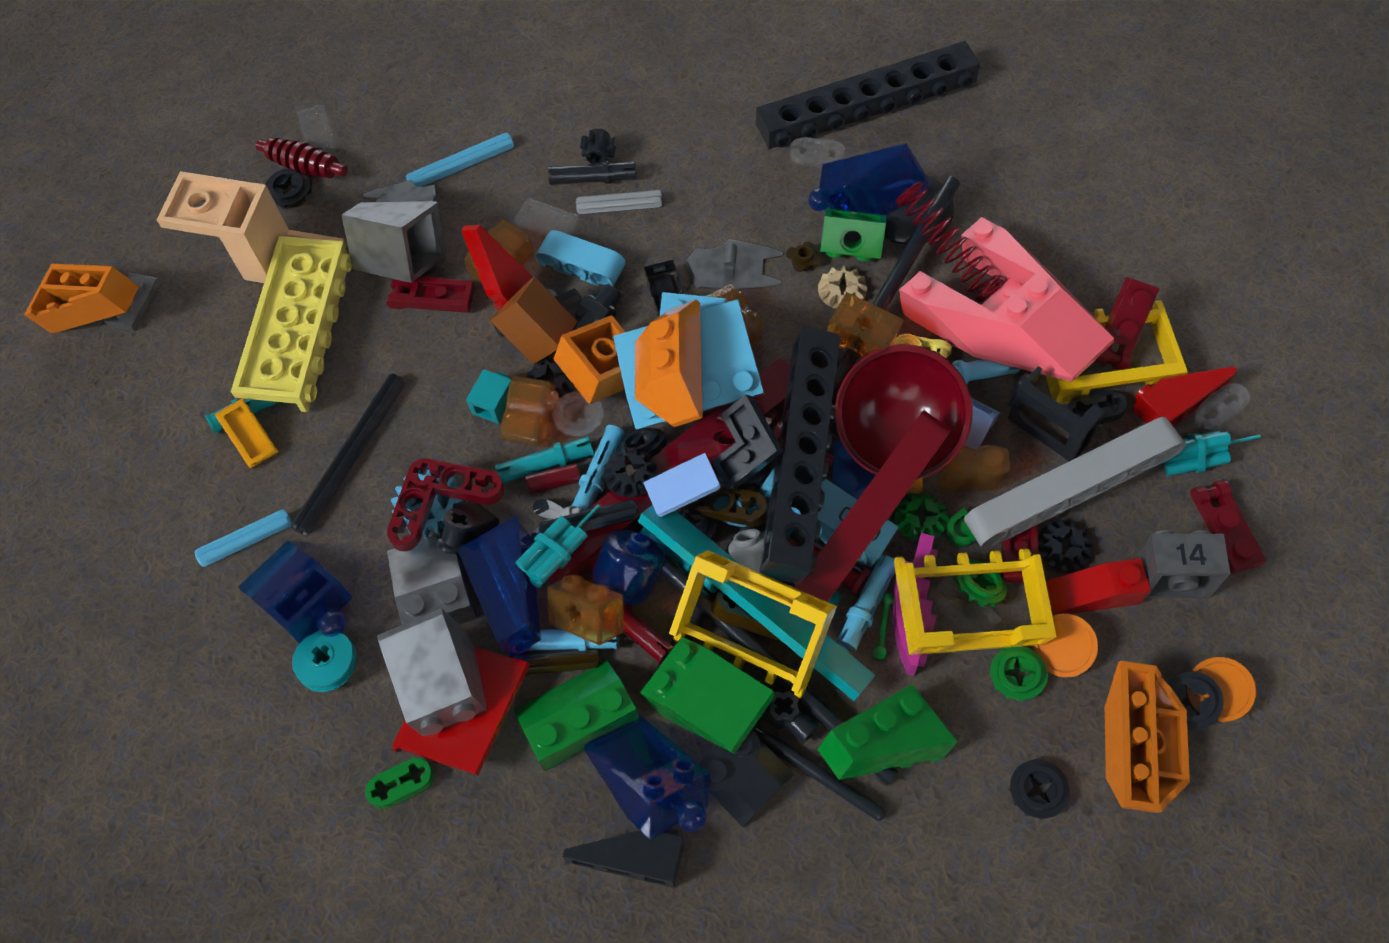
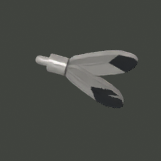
M539 499L533 504L534 513L547 519L546 521L582 512L580 507L569 506L563 508L547 499ZM538 528L531 534L528 540L529 546L535 542L534 538L539 533Z

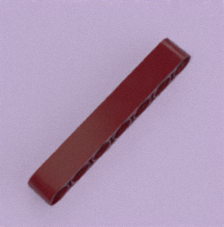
M923 410L819 552L814 572L808 574L800 585L796 584L794 588L823 601H829L952 430L950 427L927 411Z

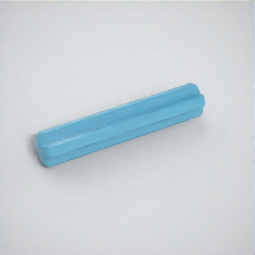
M281 509L194 551L195 557L202 567L208 566L291 527L292 521L290 516L284 509Z

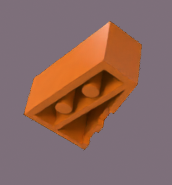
M51 264L24 316L48 332L58 333L126 313L134 301V296L139 286L113 266Z

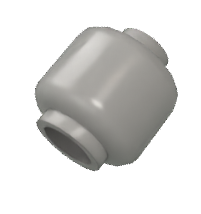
M747 529L738 532L728 546L729 555L739 564L759 572L765 534L757 529Z

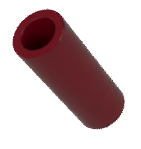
M577 463L528 474L526 475L529 492L532 494L579 483L580 475Z

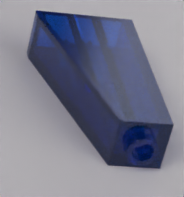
M516 516L457 549L498 644L510 657L526 652L532 645L541 641L536 587L530 582L526 572L522 571L515 563L531 547V538Z

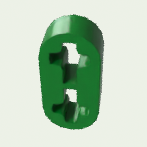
M422 758L408 759L370 779L365 789L366 798L377 809L385 810L392 808L427 790L433 783V769ZM417 767L420 771L425 770V773L421 775L422 781L416 784L413 780L402 783V781L412 776L413 768ZM380 784H384L386 787L398 785L387 792L388 798L382 800L379 796H374L379 792L378 786Z

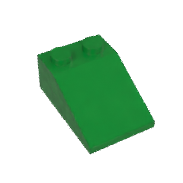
M684 637L680 638L640 692L659 715L733 754L739 749L776 696L774 691L711 650Z

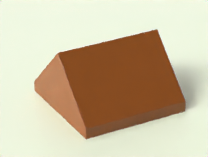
M535 276L489 319L532 364L537 363L556 351L561 335L571 332L577 323L576 319Z

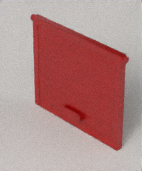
M474 647L487 710L475 714L468 721L456 722L444 727L439 733L425 736L419 734L406 724L404 720L392 744V750L398 752L400 749L479 776L530 664L522 660Z

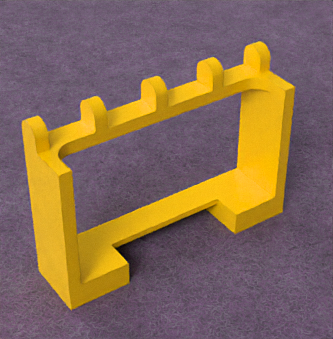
M1161 300L1154 301L1153 310H1150L1145 323L1152 322L1151 326L1165 364L1078 376L1073 382L1046 376L1052 399L1060 404H1067L1075 397L1088 395L1090 390L1094 388L1145 381L1146 385L1150 384L1153 386L1163 378L1187 374L1188 371L1163 302ZM1102 308L1094 310V318L1105 328L1109 316H1105Z
M1020 549L1019 561L1003 562L1001 553L997 550L990 552V563L970 564L967 553H958V565L936 566L934 555H925V567L914 568L913 563H905L904 557H895L894 559L909 655L1043 645L1057 637L1040 554L1031 556L1029 549ZM1022 571L1032 625H1022L1014 630L953 634L952 631L924 632L916 578Z
M707 550L695 557L669 634L673 635L674 640L677 642L681 637H685L688 634L704 641L703 647L711 651L715 646L736 656L733 665L740 670L745 661L767 670L765 682L770 685L774 683L777 675L787 679L794 684L792 687L794 695L801 699L837 606ZM706 576L722 583L730 580L791 607L789 613L816 624L798 672L690 623Z

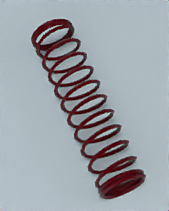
M922 181L916 182L902 193L895 203H897L898 207H902L914 201L907 209L905 216H911L922 210L915 218L914 226H918L932 218L921 231V235H926L939 228L930 238L929 245H933L949 236L936 251V254H942L956 246L945 258L944 264L951 263L966 254L952 269V273H957L974 263L960 278L959 283H964L983 272L970 285L967 292H972L991 281L975 298L974 301H977L979 304L1003 285L1004 282H1002V279L996 281L998 275H994L975 286L989 271L990 265L965 278L983 257L978 256L958 268L974 251L975 246L948 260L967 240V237H963L941 250L959 231V227H956L933 241L951 221V217L924 232L943 212L944 208H940L925 219L917 222L936 201V198L909 213L913 206L928 192V189H925L914 196L924 186Z

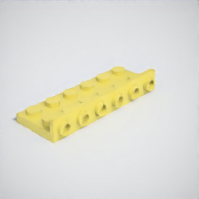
M278 237L231 389V393L235 398L295 403L301 412L309 411L311 402H314L316 399L318 375H321L324 370L323 357L325 350L331 345V328L333 322H336L338 319L339 299L345 294L346 274L352 269L350 254H348L343 241Z

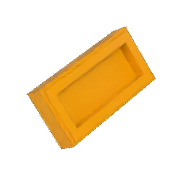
M243 398L214 414L250 469L278 453L275 445Z

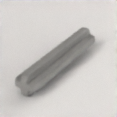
M660 190L581 196L576 198L578 214L658 208L662 206V193Z

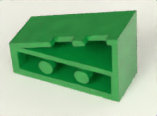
M910 684L832 729L817 750L837 778L841 780L879 773L883 769L900 766V768L911 767L914 763L925 761L937 762L942 760L958 742L915 686Z

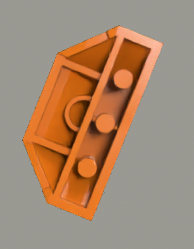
M697 299L672 308L651 322L635 341V400L673 427L703 418L700 302Z
M1122 660L1117 664L1104 707L1106 780L1121 808L1160 813L1190 783L1187 710L1172 688L1161 677L1162 674L1157 666Z

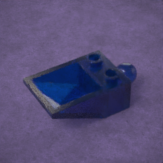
M905 143L822 164L819 188L814 189L809 194L808 203L817 212H823L826 208L884 215L897 207L896 199L918 181L924 183V186L916 193L918 194L930 186V180L908 144Z
M288 540L238 586L246 596L299 644L306 637L318 631L327 637H333L342 633L345 629L346 621L343 614L339 611L353 598L335 576Z
M640 717L584 744V751L626 817L649 839L677 824L688 832H696L705 825L707 820L705 809L708 807L710 773L644 717Z

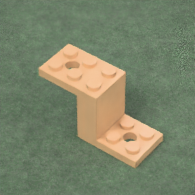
M180 171L157 218L161 228L219 237L244 280L260 283L265 282L279 236L343 241L347 248L346 241L343 238L289 230L267 186L252 182ZM203 200H206V202L202 206L193 207L194 204H198Z

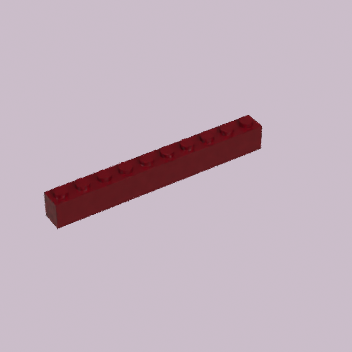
M781 357L777 358L759 373L765 394L753 397L764 417L772 419L770 428L776 426L778 421L781 420L784 409L790 366ZM734 403L713 409L655 455L652 459L657 466V476L680 465L677 442L712 438L713 434L718 430L728 428L717 423L716 420L720 410L725 411ZM635 472L629 476L631 477L632 482L635 481ZM610 491L588 509H593L597 504L602 507L633 499L637 506L638 517L586 531L587 537L570 555L571 559L563 569L558 568L548 579L560 594L566 589L571 591L578 587L587 572L592 568H601L609 560V554L618 547L621 549L627 547L634 540L635 533L644 527L638 522L641 514L653 505L648 492L638 497L626 498Z

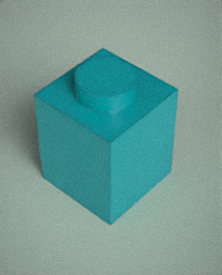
M483 369L466 398L471 414L500 424L516 395L512 379L502 372L496 371L493 373Z

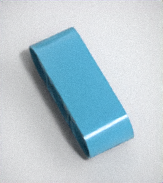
M551 230L535 254V258L540 265L544 267L549 265L554 267L553 270L569 276L574 274L579 276L580 280L596 286L598 284L614 286L626 265L625 259L619 253L556 230Z

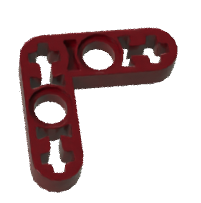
M421 458L414 461L408 469L387 528L388 539L396 550L405 552L413 550L421 540L436 495L486 505L497 503L504 495V486L500 476L490 470L429 458ZM426 470H429L431 476H425L424 480H420L418 474L422 475ZM454 475L465 477L464 484L458 488L449 487L447 485L448 480ZM473 478L475 479L476 485L473 484ZM489 483H493L494 488H490L488 493H484L482 487H487ZM412 498H421L423 505L419 510L409 511L406 509L407 502ZM407 526L411 535H405L403 540H400L397 533H404Z

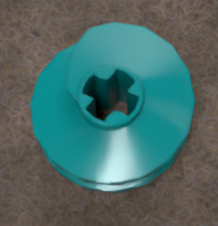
M331 630L318 631L306 637L297 646L292 659V668L296 677L308 689L314 692H329L338 689L349 680L355 671L358 656L351 640L343 633ZM326 658L328 661L324 663L322 659Z

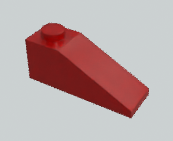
M466 225L462 228L461 232L485 293L495 302L493 305L499 310L533 276L481 225Z
M1232 366L1163 378L1153 386L1147 384L1135 395L1137 401L1132 411L1146 424L1157 418L1166 417L1174 427L1228 387L1238 370Z
M1141 558L1104 563L1046 581L1052 616L1139 605L1151 591Z

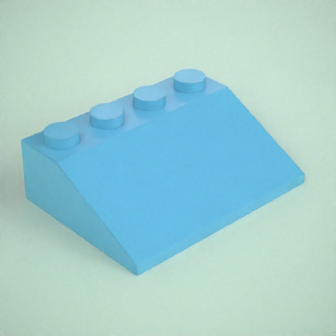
M738 300L700 310L703 412L735 403L745 394L753 397L765 394ZM648 326L613 336L626 397L636 430L666 422L635 400V341Z

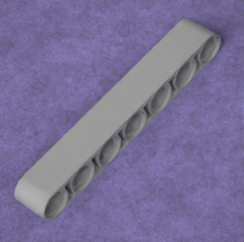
M1166 417L1157 418L974 508L964 517V522L982 549L991 548L1173 458L1185 448L1186 443Z

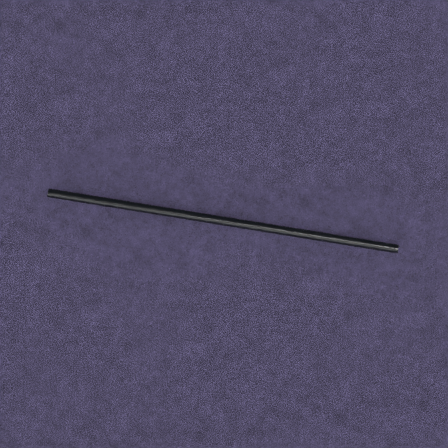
M949 176L946 178L935 197L936 201L924 215L923 219L940 208H944L943 212L924 232L937 225L960 186L959 180L955 177ZM932 218L918 225L843 351L841 363L836 368V376L840 377L836 394L845 376L854 366L932 232L921 235V231ZM759 526L739 527L735 535L743 530L758 529ZM703 587L714 599L720 591L717 590L716 593H711L706 587ZM695 606L690 623L700 627L706 615L697 606ZM686 634L684 638L692 641L693 636ZM673 637L672 641L670 642V645L675 646L677 644V641H675ZM657 664L656 668L654 669V671H653V673L651 674V676H650V678L648 679V681L651 679V677L654 675V673H655V672L657 671V669L660 667L659 664Z

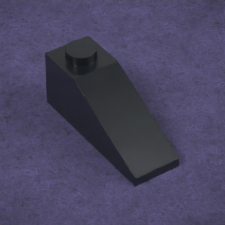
M657 826L656 831L643 829L566 848L562 857L569 864L674 888L684 848V839L681 836H677L678 831L673 828Z

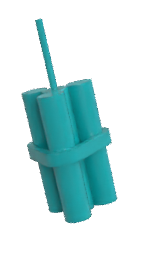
M1218 430L1205 434H1185L1184 438H1182L1186 443L1185 448L1173 458L1163 462L1166 476L1169 477L1191 471L1202 473L1205 472L1206 468L1230 463L1231 457L1227 451L1229 444L1261 438V435L1231 441L1227 431L1222 433Z
M599 504L576 527L570 525L567 519L560 516L543 534L538 533L535 536V542L515 562L522 571L526 572L530 582L535 587L540 588L558 568L563 569L571 559L570 555L587 537V534L580 527L600 507Z

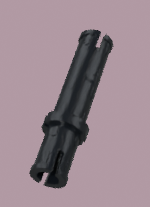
M603 160L602 164L548 166V174H560V176H548L549 184L604 181L605 184L611 183V180H636L637 174L635 171H625L635 170L636 163L635 160L617 163Z

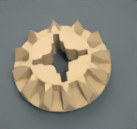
M845 265L841 269H834L832 267L827 274H822L818 284L819 296L826 305L834 309H852L861 304L866 297L867 286L865 276H860L857 269L853 271L848 270ZM842 279H845L847 286L844 295H841L839 288Z

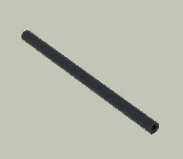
M666 554L656 563L655 567L683 593L689 575ZM703 588L701 589L696 606L736 644L784 665L748 630L719 621L711 611V604L714 598ZM777 675L775 681L787 692L791 691L794 694V691H792L794 684ZM806 687L802 698H798L799 704L829 732L845 722L810 688ZM892 767L874 774L887 786L899 772Z

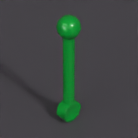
M885 592L881 600L884 606L879 643L873 651L874 657L879 661H884L888 657L885 644L890 605L893 604L894 595L890 592Z

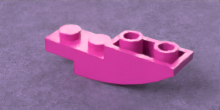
M921 533L913 562L914 568L925 567V555H934L936 560L938 550L932 548L935 536ZM916 578L924 632H933L937 615L930 613L933 601L926 600L931 580ZM895 579L892 604L895 641L906 673L914 676L917 666H925L927 654L909 655L897 579Z

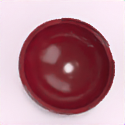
M899 344L883 347L871 352L850 369L838 391L835 405V421L841 442L849 455L864 469L876 475L921 412L925 410L952 430L917 479H921L943 469L962 450L970 433L973 407L971 395L964 378L949 360L925 347Z

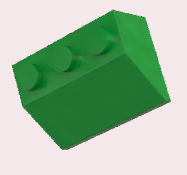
M607 660L601 663L599 667L591 668L513 709L544 772L639 721L637 710Z

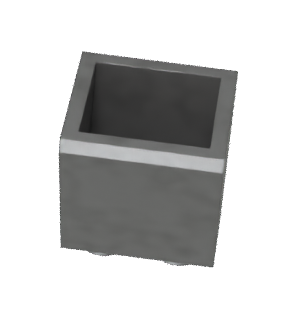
M360 202L342 214L353 270L412 283L446 256L438 202Z
M442 608L377 635L406 724L419 734L425 736L439 733L444 727L456 722L468 721L475 714L487 710L473 638Z

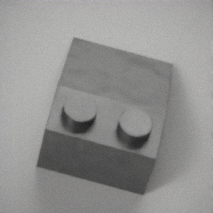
M437 535L420 540L413 550L407 552L396 549L387 551L394 597L402 625L441 608L459 625L477 619L459 555L442 551L436 543Z

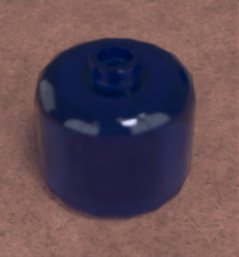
M631 530L612 532L602 544L592 569V582L600 593L615 602L626 605H639L646 602L652 595L665 566L664 551L657 542L642 533Z

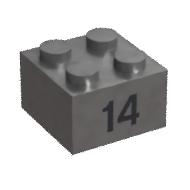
M1172 530L1157 531L1150 535L1135 558H1141L1151 589L1146 598H1210L1230 574L1224 534H1211L1207 530H1198L1190 534H1175Z

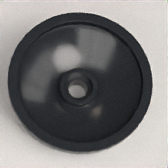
M898 172L888 175L875 183L870 189L866 198L865 213L886 215L884 238L907 245L918 227L914 226L913 222L922 210L911 216H905L907 209L914 201L905 206L898 207L897 203H895L896 199L913 184L922 181L924 186L914 196L925 189H928V192L909 211L911 213L935 198L943 184L929 175L918 172ZM953 198L951 199L950 203L948 204L947 208L942 214L937 225L949 217H951V221L934 239L941 236L949 228L954 215ZM926 212L918 219L917 222L923 219ZM937 228L936 230L932 231V233H931L930 237L928 238L927 242H929L930 238L935 234V232H936L939 228Z

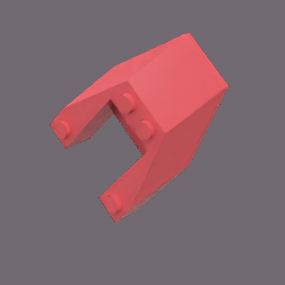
M983 217L961 235L962 238L967 237V240L962 244V252L975 246L974 251L965 261L970 262L978 256H983L975 268L980 270L990 265L987 274L990 276L998 275V280L1002 279V282H1004L983 304H978L921 271L899 289L902 313L910 320L973 357L1031 372L1039 366L1042 368L1040 373L1042 375L1073 382L1114 343V337L1047 268L1006 229Z

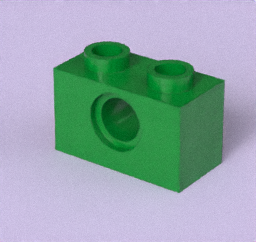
M826 208L820 252H826L827 256L834 258L852 255L861 261H873L874 258L881 259L886 215ZM849 231H856L861 235V238L856 242H850L844 235Z

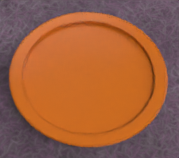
M1054 615L1053 621L1057 637L1043 645H1035L1033 649L1043 659L1047 672L1059 677L1078 676L1087 671L1096 659L1098 653L1097 636L1093 628L1084 619L1076 615Z
M1213 657L1200 662L1192 670L1212 678L1222 692L1223 710L1217 722L1237 720L1243 717L1253 706L1256 698L1255 681L1251 673L1241 663L1226 657ZM1187 686L1188 698L1195 710L1199 712V703L1209 696H1195Z

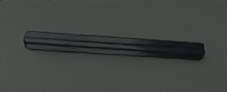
M393 373L389 374L291 523V527L297 533L305 536L309 534L405 386L402 377Z

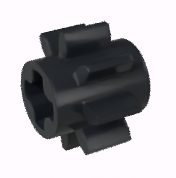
M604 129L589 130L588 137H581V156L585 157L590 164H602L603 160H607V157L614 158L616 150L614 145L615 138L610 137V134Z

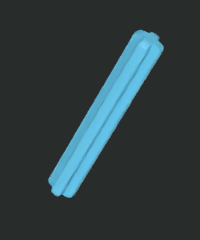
M505 132L408 173L406 180H412L415 186L423 187L514 147L513 140L509 133Z

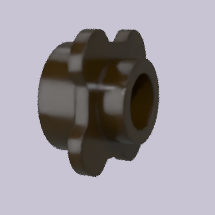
M806 241L796 248L790 247L787 249L786 256L792 260L793 268L798 272L808 271L821 263V256L817 255L814 251V244L812 242Z

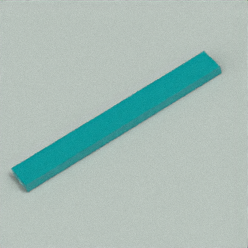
M652 505L641 514L638 520L641 525L691 566H693L695 557L707 550L738 563L677 511L659 517ZM706 576V579L801 658H804L815 628L812 622L789 613L791 607L730 580L722 583ZM826 635L814 668L855 701L876 675Z

